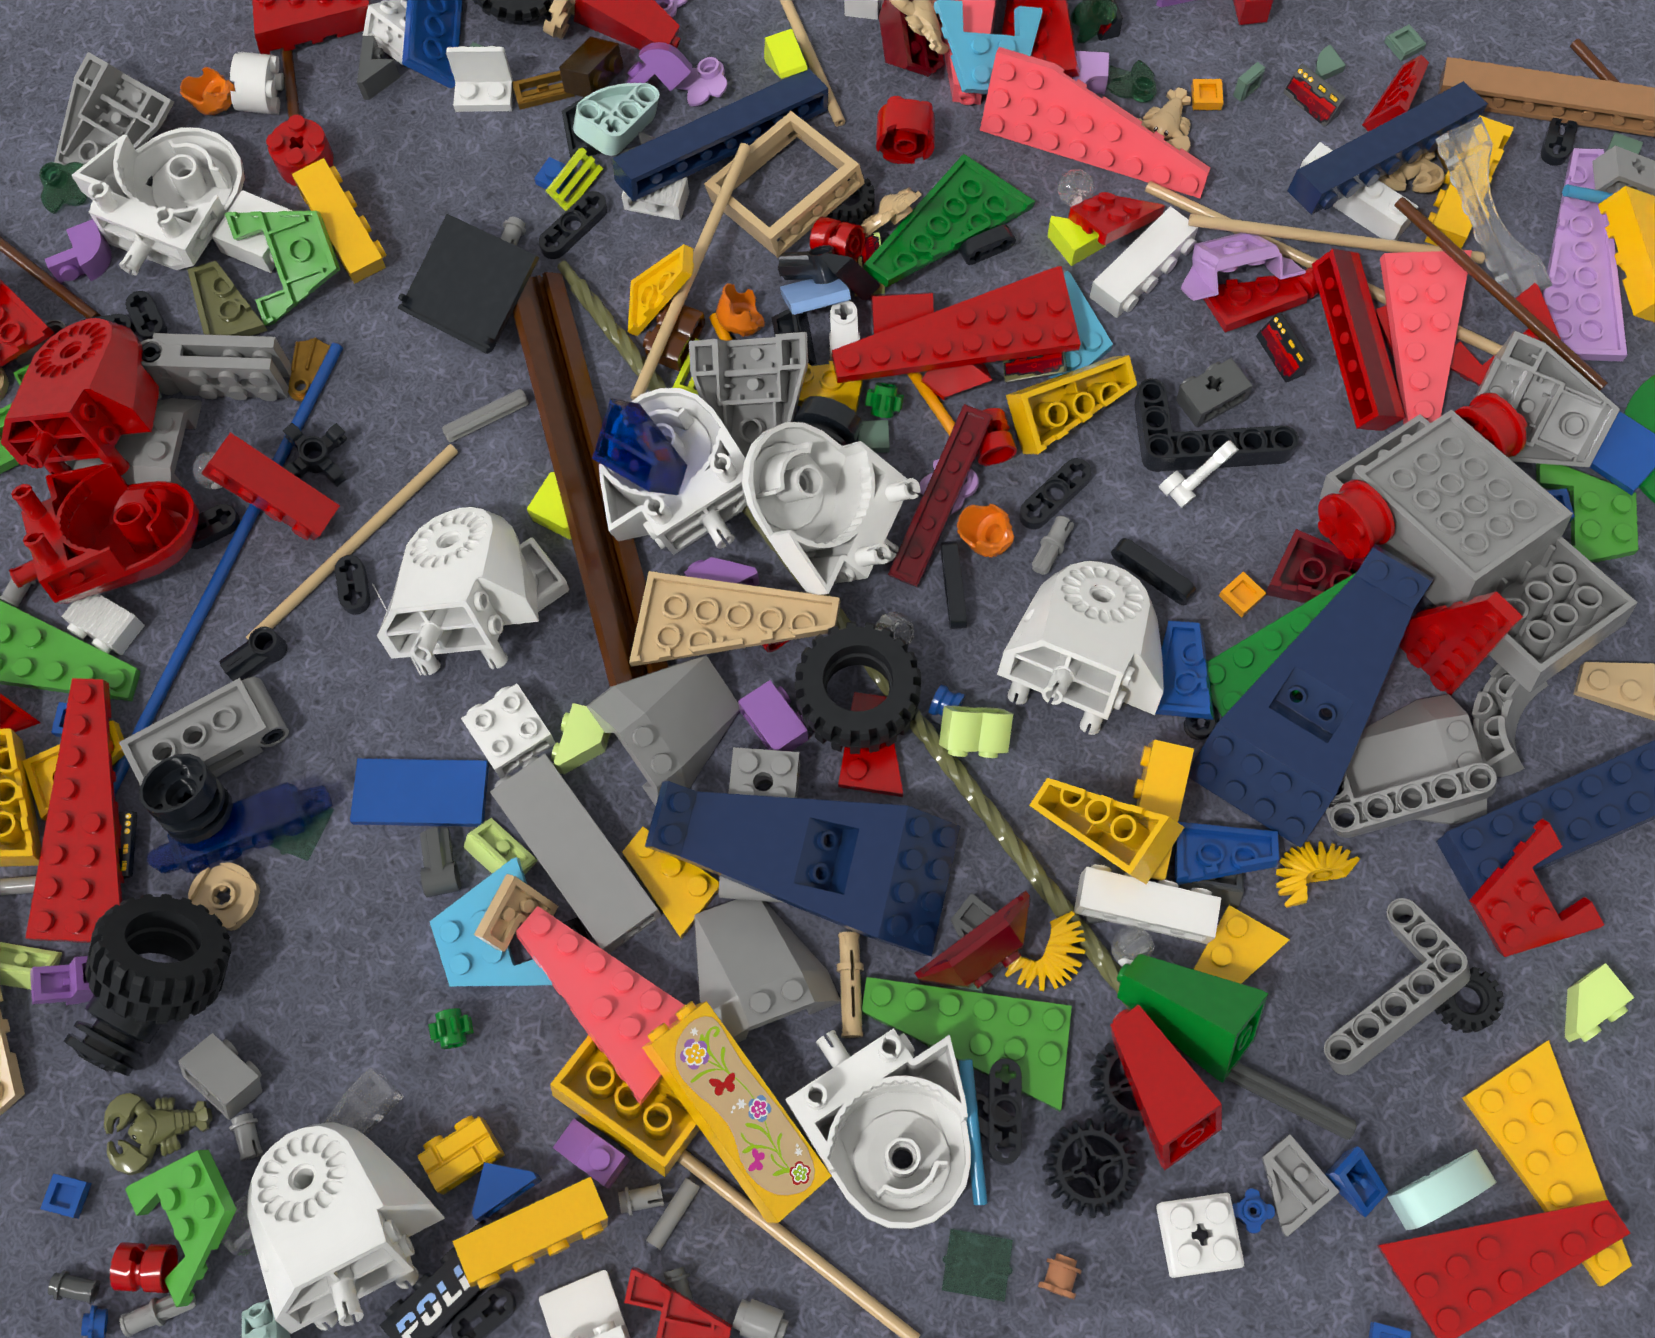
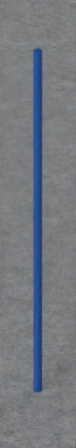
M337 343L331 344L291 422L300 431L304 427L343 350V347ZM285 436L272 459L282 467L293 448V445ZM249 504L131 735L152 725L261 509L253 504ZM125 755L117 761L113 769L116 772L114 796L130 768Z

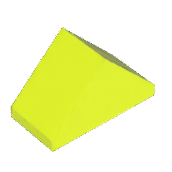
M792 29L765 37V62L780 79L808 70Z
M1051 216L1047 237L1071 266L1106 247V245L1104 246L1098 242L1099 234L1094 230L1093 234H1087L1082 230L1081 226L1076 225L1070 219Z
M551 472L527 507V511L532 521L570 540L572 538L554 472Z

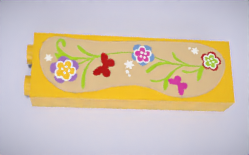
M691 1001L675 1013L678 1018L669 1026L663 1023L647 1035L650 1041L642 1049L767 1223H779L832 1175L708 1002L705 1001L695 1005Z

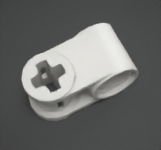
M851 301L834 304L831 307V333H829L830 360H832V350L860 340L857 308Z

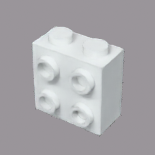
M242 190L228 212L247 213L292 210ZM224 216L212 234V238L220 252L272 273L275 263L264 232L239 241L234 240L226 216Z
M518 684L500 689L493 699L485 704L473 706L468 710L466 716L461 718L500 779L522 766L530 758L541 754L555 745L551 733Z

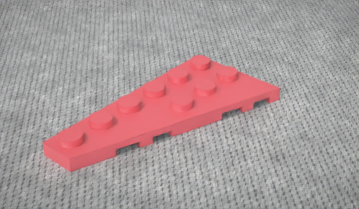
M1462 250L1471 258L1472 250ZM1444 251L1384 253L1380 257L1399 396L1405 414L1403 424L1419 414L1432 423L1441 417L1468 273Z
M537 906L516 930L517 938L538 967L542 968L551 980L552 986L559 995H562L577 1020L599 1050L604 1052L615 1067L616 1073L622 1081L626 1082L638 1103L642 1105L662 1079V1075L642 1049L650 1041L647 1035L663 1023L669 1026L678 1019L675 1013L685 1005Z

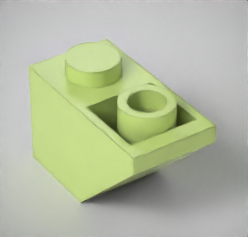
M573 703L570 713L566 712L563 716L561 723L563 735L560 743L556 742L553 747L551 761L554 762L553 764L559 773L566 774L604 753L611 733L603 731L587 706Z
M1606 963L1592 970L1567 989L1565 1038L1569 1043L1579 1038L1584 1042L1593 1038L1602 1031L1598 1026L1605 1019L1613 1022L1628 1011L1624 1005L1634 999V996Z

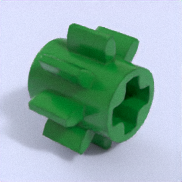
M877 382L875 389L867 391L865 406L872 407L871 414L874 416L893 418L894 411L900 412L902 410L904 395L897 394L898 386Z
M460 1008L440 1011L435 1014L436 1023L428 1024L431 1041H434V1043L440 1042L441 1049H453L467 1044L466 1035L474 1033L471 1017H468V1015L462 1016Z

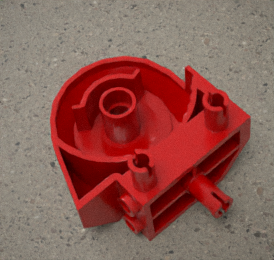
M100 318L85 319L60 330L49 338L35 353L5 417L1 444L20 465L27 464L35 469H41L44 466L52 475L72 470L65 461L99 458L104 464L114 463L121 475L128 471L130 463L123 458L114 446L123 434L152 432L159 395V386L141 364L142 344L131 328Z
M114 463L95 465L45 476L51 498L43 502L39 500L29 484L19 485L11 493L12 498L16 500L23 510L21 514L26 530L23 542L31 551L33 560L16 568L9 569L10 576L18 588L38 579L54 603L68 604L159 575L178 563L189 551L198 526L199 510L187 490L176 483L163 481L127 485Z

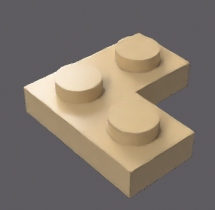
M506 874L474 935L496 950L505 952L518 926L522 925L537 906L554 916L558 906L516 876Z

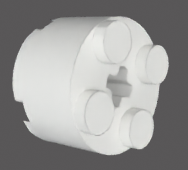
M249 52L234 54L231 63L230 81L234 82L235 91L230 92L235 110L279 115L280 98L277 97V92L284 89V74L278 73V56Z

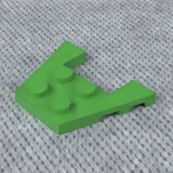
M256 211L225 213L234 240L239 241L264 232L283 290L255 299L265 326L276 323L340 271L320 212Z
M1536 463V482L1540 486L1547 489L1567 488L1570 491V502L1575 516L1571 521V545L1589 561L1597 563L1634 555L1638 551L1635 492L1631 496L1614 484L1564 465Z
M197 1150L136 1181L125 1189L136 1216L148 1215L161 1202V1206L166 1211L174 1229L175 1238L182 1247L185 1257L164 1279L176 1308L188 1306L192 1302L195 1295L191 1291L196 1281L202 1280L208 1269L205 1262L211 1250L218 1249L237 1210L209 1150Z

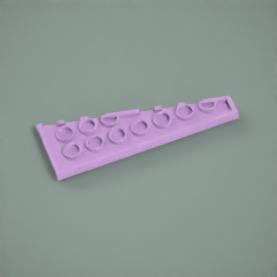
M1574 148L1569 157L1564 186L1569 184L1595 190L1592 161L1604 154V149ZM1562 194L1543 298L1561 341L1582 360L1623 362L1627 357L1618 269L1614 257L1616 254L1614 238H1608L1605 229L1609 225L1607 215L1600 213L1599 203L1564 197Z

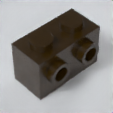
M590 36L559 67L564 91L585 98L589 94L605 88L623 69V59L619 43Z

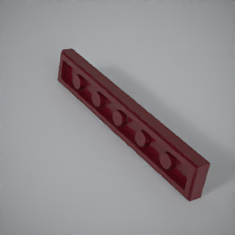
M966 404L963 405L888 573L890 577L918 588L990 427L993 415Z

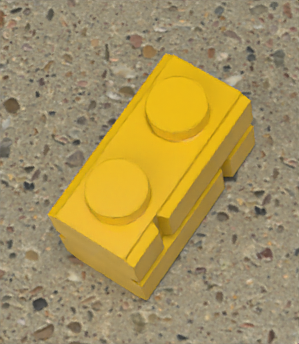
M473 1115L468 1116L454 1125L456 1131L445 1138L442 1135L436 1136L423 1145L425 1151L417 1156L437 1193L446 1194L482 1171L484 1162L493 1164L505 1156L484 1118L478 1116L474 1119Z

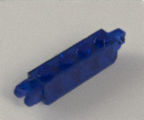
M286 782L233 803L229 820L220 831L209 839L193 844H183L173 840L168 834L169 843L161 845L152 851L150 850L148 857H146L148 858L147 862H149L150 866L165 874L179 869L186 873L196 874L208 867L210 868V864L214 862L237 859L242 855V851L253 847L256 849L264 848L271 845L275 838L283 835L294 836L304 832L306 826L314 824L312 817L333 806L329 791L324 785L300 791L295 785Z

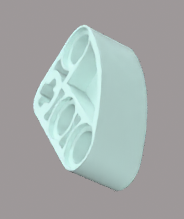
M647 83L617 84L597 90L577 104L573 130L579 138L601 153L609 156L617 155L638 135V132H641L653 121L659 101V91L655 86Z
M1475 1149L1431 1172L1429 1176L1425 1175L1388 1195L1387 1198L1404 1228L1412 1230L1420 1228L1449 1213L1497 1182L1478 1150Z

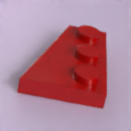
M1422 54L1402 65L1363 122L1362 126L1367 131H1371L1409 110L1429 64Z

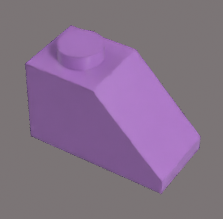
M710 557L705 561L698 560L692 563L688 570L684 571V576L752 586L759 585L758 572L755 567Z
M576 1119L571 1121L553 1146L561 1155L608 1189L611 1188L630 1161L627 1156Z

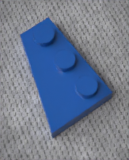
M1168 621L1161 649L1164 692L1155 714L1214 720L1203 628L1200 623Z
M1178 822L1185 827L1175 841V883L1178 885L1274 868L1278 865V831Z

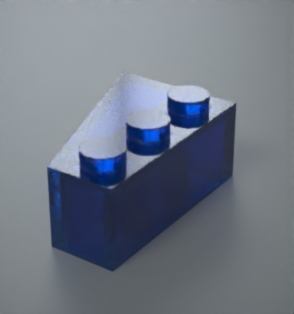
M610 398L592 459L648 492L678 495L688 466L640 403Z

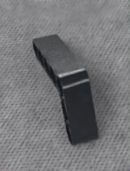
M1149 378L1141 382L1135 398L1134 406L1141 460L1143 465L1150 471L1198 469L1217 451L1214 447H1221L1228 440H1231L1239 450L1218 468L1282 464L1290 460L1299 441L1297 432L1293 428L1283 425L1172 432L1166 388L1157 379ZM1144 396H1152L1156 400H1149ZM1148 423H1155L1159 427H1151ZM1276 443H1282L1287 448L1280 447ZM1245 445H1252V446H1254L1256 449H1255V450L1249 449V448H1247ZM1183 449H1190L1194 453H1186ZM1152 451H1160L1163 453V455H1155L1152 453Z

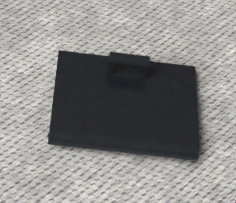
M446 214L407 295L403 293L399 295L398 299L402 301V304H399L398 309L488 354L495 348L539 257Z

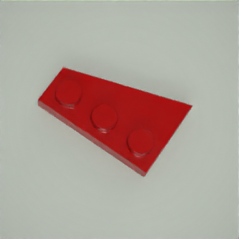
M1276 276L1257 277L1252 282L1238 283L1237 279L1226 280L1225 284H1218L1219 295L1203 298L1226 333L1307 303L1308 294L1296 276L1281 280Z
M854 692L851 711L873 709L880 705L886 697ZM884 742L880 744L879 751L873 753L869 752V748H860V754H850V748L845 747L838 787L903 797L895 744L888 747Z

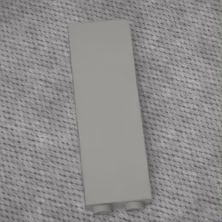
M545 753L540 757L530 758L516 774L505 776L495 784V788L490 793L602 950L610 954L661 917L655 904Z

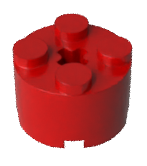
M901 96L890 97L887 100V104L881 107L877 114V151L879 152L880 150L883 153L885 160L895 164H915V159L923 157V160L929 158L935 147V114L932 104L927 101L904 99Z
M301 115L289 117L288 121L277 126L266 139L269 154L279 174L291 185L297 186L292 176L293 173L323 158L329 168L334 166V154L323 129L316 122L304 119Z

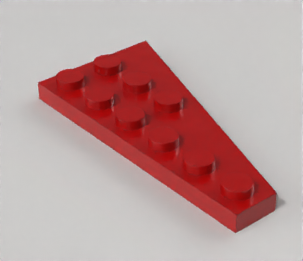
M1496 591L1474 597L1466 603L1458 601L1450 607L1443 605L1418 612L1415 616L1411 617L1399 647L1406 653L1407 659L1413 666L1422 668L1430 676L1432 684L1438 690L1445 691L1451 696L1463 685L1523 616Z
M1602 1200L1377 1246L1435 1338H1458L1629 1235L1630 1231L1609 1200Z

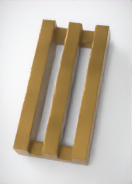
M560 70L512 82L519 110L575 97V95L566 93L562 82L548 86L549 83L562 81ZM537 87L536 89L521 92V90Z

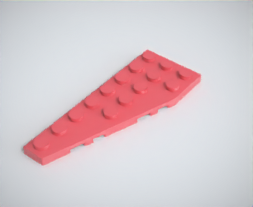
M1002 47L998 48L980 131L1149 183V181H1152L1167 189L1201 198L1211 169L1209 166L1184 149L1178 150L1164 140L1165 137L1157 131L1153 133L1142 126V121L1105 96L1101 98L1087 89V84L1081 80L1075 81L1063 73L1064 69L1057 64Z

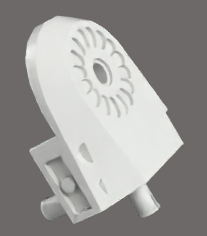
M183 127L164 132L136 150L128 136L124 134L72 174L81 192L93 200L89 214L108 244L128 251L124 259L119 263V266L125 272L135 276L139 273L138 271L145 259L175 270L194 266L211 241L212 234L224 218L225 213L228 212L242 191L245 180L242 160L230 142L218 133L209 130ZM152 176V186L146 185L148 178Z
M659 388L639 395L627 404L613 421L607 440V467L603 463L599 464L600 483L609 532L617 541L650 535L661 549L667 547L673 555L707 533L710 534L718 549L726 547L721 535L724 536L729 544L734 541L735 537L725 522L742 512L747 505L742 488L745 457L714 409L697 394L681 388Z
M785 422L764 431L751 444L743 466L742 488L750 512L783 562L809 594H829L833 584L866 579L873 565L892 561L897 555L893 551L898 552L899 547L886 537L903 501L915 499L918 497L916 493H920V485L917 480L913 478L907 479L862 441L841 446L824 431L801 422Z
M466 507L436 516L418 529L406 545L394 593L377 634L378 639L391 659L413 657L423 675H427V673L432 675L439 670L441 664L434 654L481 650L491 669H494L495 665L497 669L501 668L507 663L508 656L497 641L502 633L503 626L539 622L535 577L521 553L519 539L513 527L501 516L484 509Z
M1084 561L1069 565L1046 580L1037 591L1003 652L997 675L1012 681L1007 695L1008 699L1013 703L1017 693L1016 704H1024L1028 700L1031 688L1042 693V697L1046 702H1049L1051 697L1054 698L1052 701L1053 705L1065 702L1084 710L1080 729L1086 732L1090 723L1091 728L1088 733L1090 735L1099 733L1103 719L1108 720L1113 708L1120 710L1123 702L1155 715L1164 692L1162 651L1157 615L1148 592L1140 580L1122 568L1096 561Z
M894 1028L852 1056L849 1055L835 1030L826 1033L833 1048L830 1047L824 1036L819 1038L816 1044L824 1053L832 1069L786 1098L787 1105L848 1202L865 1218L886 1228L914 1229L934 1223L954 1206L964 1191L971 1165V1147L966 1122L968 1118L967 1106L950 1035L913 1058L915 1049L904 1033L899 1036ZM905 1150L911 1154L912 1164L908 1168L900 1169L893 1164L892 1156L896 1151Z
M335 1122L312 1124L286 1134L262 1156L248 1190L247 1216L276 1322L291 1334L311 1323H314L317 1328L324 1331L328 1330L324 1322L331 1328L334 1327L337 1320L342 1326L353 1325V1314L357 1322L364 1316L359 1303V1299L393 1281L402 1289L409 1288L405 1280L411 1286L415 1285L419 1274L410 1258L415 1252L409 1237L445 1219L404 1171L368 1137L354 1128Z

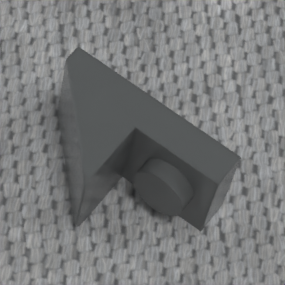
M363 36L357 84L363 99L370 100L399 79L400 74L393 59H384L383 49L378 47L375 36Z

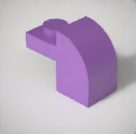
M663 42L651 43L640 50L639 57L644 63L642 64L638 61L627 72L629 75L627 83H646L655 74L672 91L692 72L693 65L676 47Z
M93 219L66 229L73 248L46 258L45 262L48 269L60 283L75 280L82 274H86L90 281L97 279L107 270L111 262V249Z
M88 956L74 957L69 965L32 967L30 970L32 1004L66 1002V1005H73L90 1001L93 993L89 988V982L86 980L85 975Z

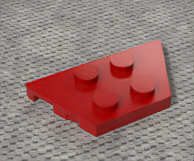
M1101 192L1070 207L1068 219L1081 226L1082 230L1087 234H1093V230L1099 234L1098 242L1105 246L1157 220L1163 214L1165 205Z

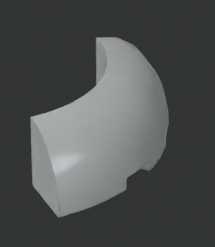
M1497 664L1489 673L1491 678L1486 683L1484 689L1477 694L1472 716L1473 731L1483 763L1488 764L1494 769L1496 777H1504L1525 769L1516 750L1515 736L1517 724L1528 703L1540 691L1545 689L1548 684L1544 682L1529 693L1504 668Z

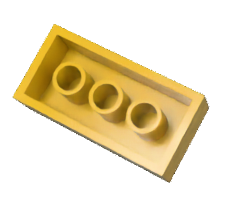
M589 1035L550 1084L553 1097L664 1177L667 1176L700 1130L663 1077L643 1104L640 1105L634 1097L632 1090L624 1080L622 1081L616 1073L615 1067L604 1052L599 1050Z

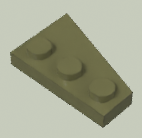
M217 261L187 269L204 335L252 336L268 331Z

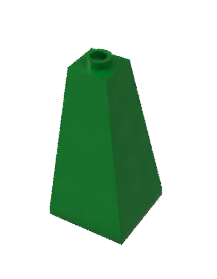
M1140 953L1131 964L1125 963L1117 976V981L1120 983L1117 998L1131 1009L1140 1005L1169 1041L1222 1083L1254 1042L1268 993L1263 990Z

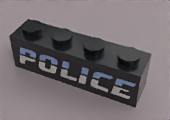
M490 1219L488 1222L482 1220L478 1224H476L469 1231V1233L477 1229H480L492 1222H495L496 1220ZM455 1247L441 1258L440 1262L443 1265L433 1275L428 1272L413 1285L412 1288L415 1292L406 1301L398 1300L385 1312L387 1319L379 1326L389 1338H438L453 1323L458 1314L476 1301L489 1288L480 1289L478 1285L470 1287Z

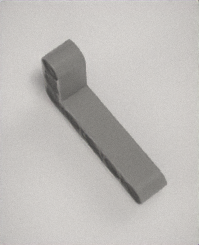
M1474 763L1358 798H1354L1347 774H1345L1342 781L1344 789L1341 794L1334 797L1326 809V814L1334 833L1339 837L1352 838L1487 799L1496 791V772L1488 764ZM1477 774L1486 775L1491 780L1487 787L1480 789L1474 787L1470 781ZM1443 784L1452 785L1456 789V793L1450 798H1441L1437 795L1436 791ZM1409 794H1416L1422 798V802L1416 808H1408L1403 805V799ZM1381 803L1388 807L1387 814L1381 818H1375L1369 814L1370 808L1375 804ZM1343 813H1349L1355 817L1354 823L1346 828L1339 827L1336 824L1337 818Z
M1399 898L1392 901L1386 911L1387 918L1394 935L1412 952L1422 965L1325 1041V1056L1332 1070L1337 1074L1350 1075L1359 1070L1462 989L1470 980V968L1464 952L1410 899ZM1402 915L1413 917L1407 923L1397 922V919ZM1426 939L1437 941L1432 947L1425 948L1420 946L1421 942ZM1453 963L1461 966L1458 971L1453 973L1444 970L1447 965ZM1422 985L1434 987L1428 994L1416 992ZM1396 1006L1406 1008V1011L1400 1016L1389 1014L1390 1010ZM1367 1028L1379 1030L1376 1036L1372 1038L1361 1036ZM1341 1049L1351 1051L1348 1058L1344 1060L1334 1058L1336 1052Z

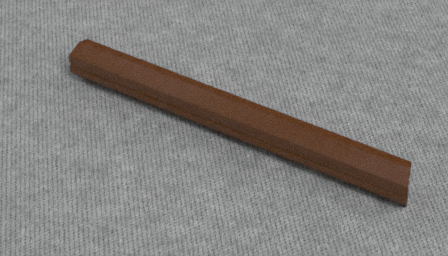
M544 272L542 277L540 275L530 276L513 310L609 686L611 687L667 668L668 664L667 661L631 667L629 663L646 582L634 538L617 541L608 530L599 473V464L603 463L607 467V439L563 276L561 273Z

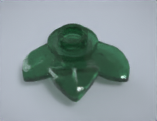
M1086 0L1076 5L1071 13V22L1080 26L1077 38L1078 43H1085L1096 36L1101 25H1108L1114 20L1117 6L1113 0Z
M1138 60L1133 65L1131 71L1112 65L1109 66L1108 78L1111 83L1106 88L1112 94L1122 98H1133L1137 102H1150L1155 98L1157 89L1154 73L1144 62Z
M49 162L42 166L39 177L44 188L40 198L44 207L49 212L55 214L64 203L71 206H80L86 202L87 195L81 192L72 177V174L80 169L83 164L71 162L62 165Z

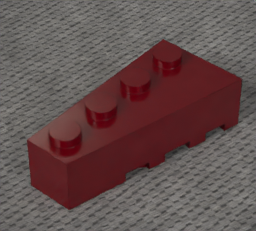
M1296 529L1266 590V595L1306 603L1356 573L1365 559H1348L1336 546Z

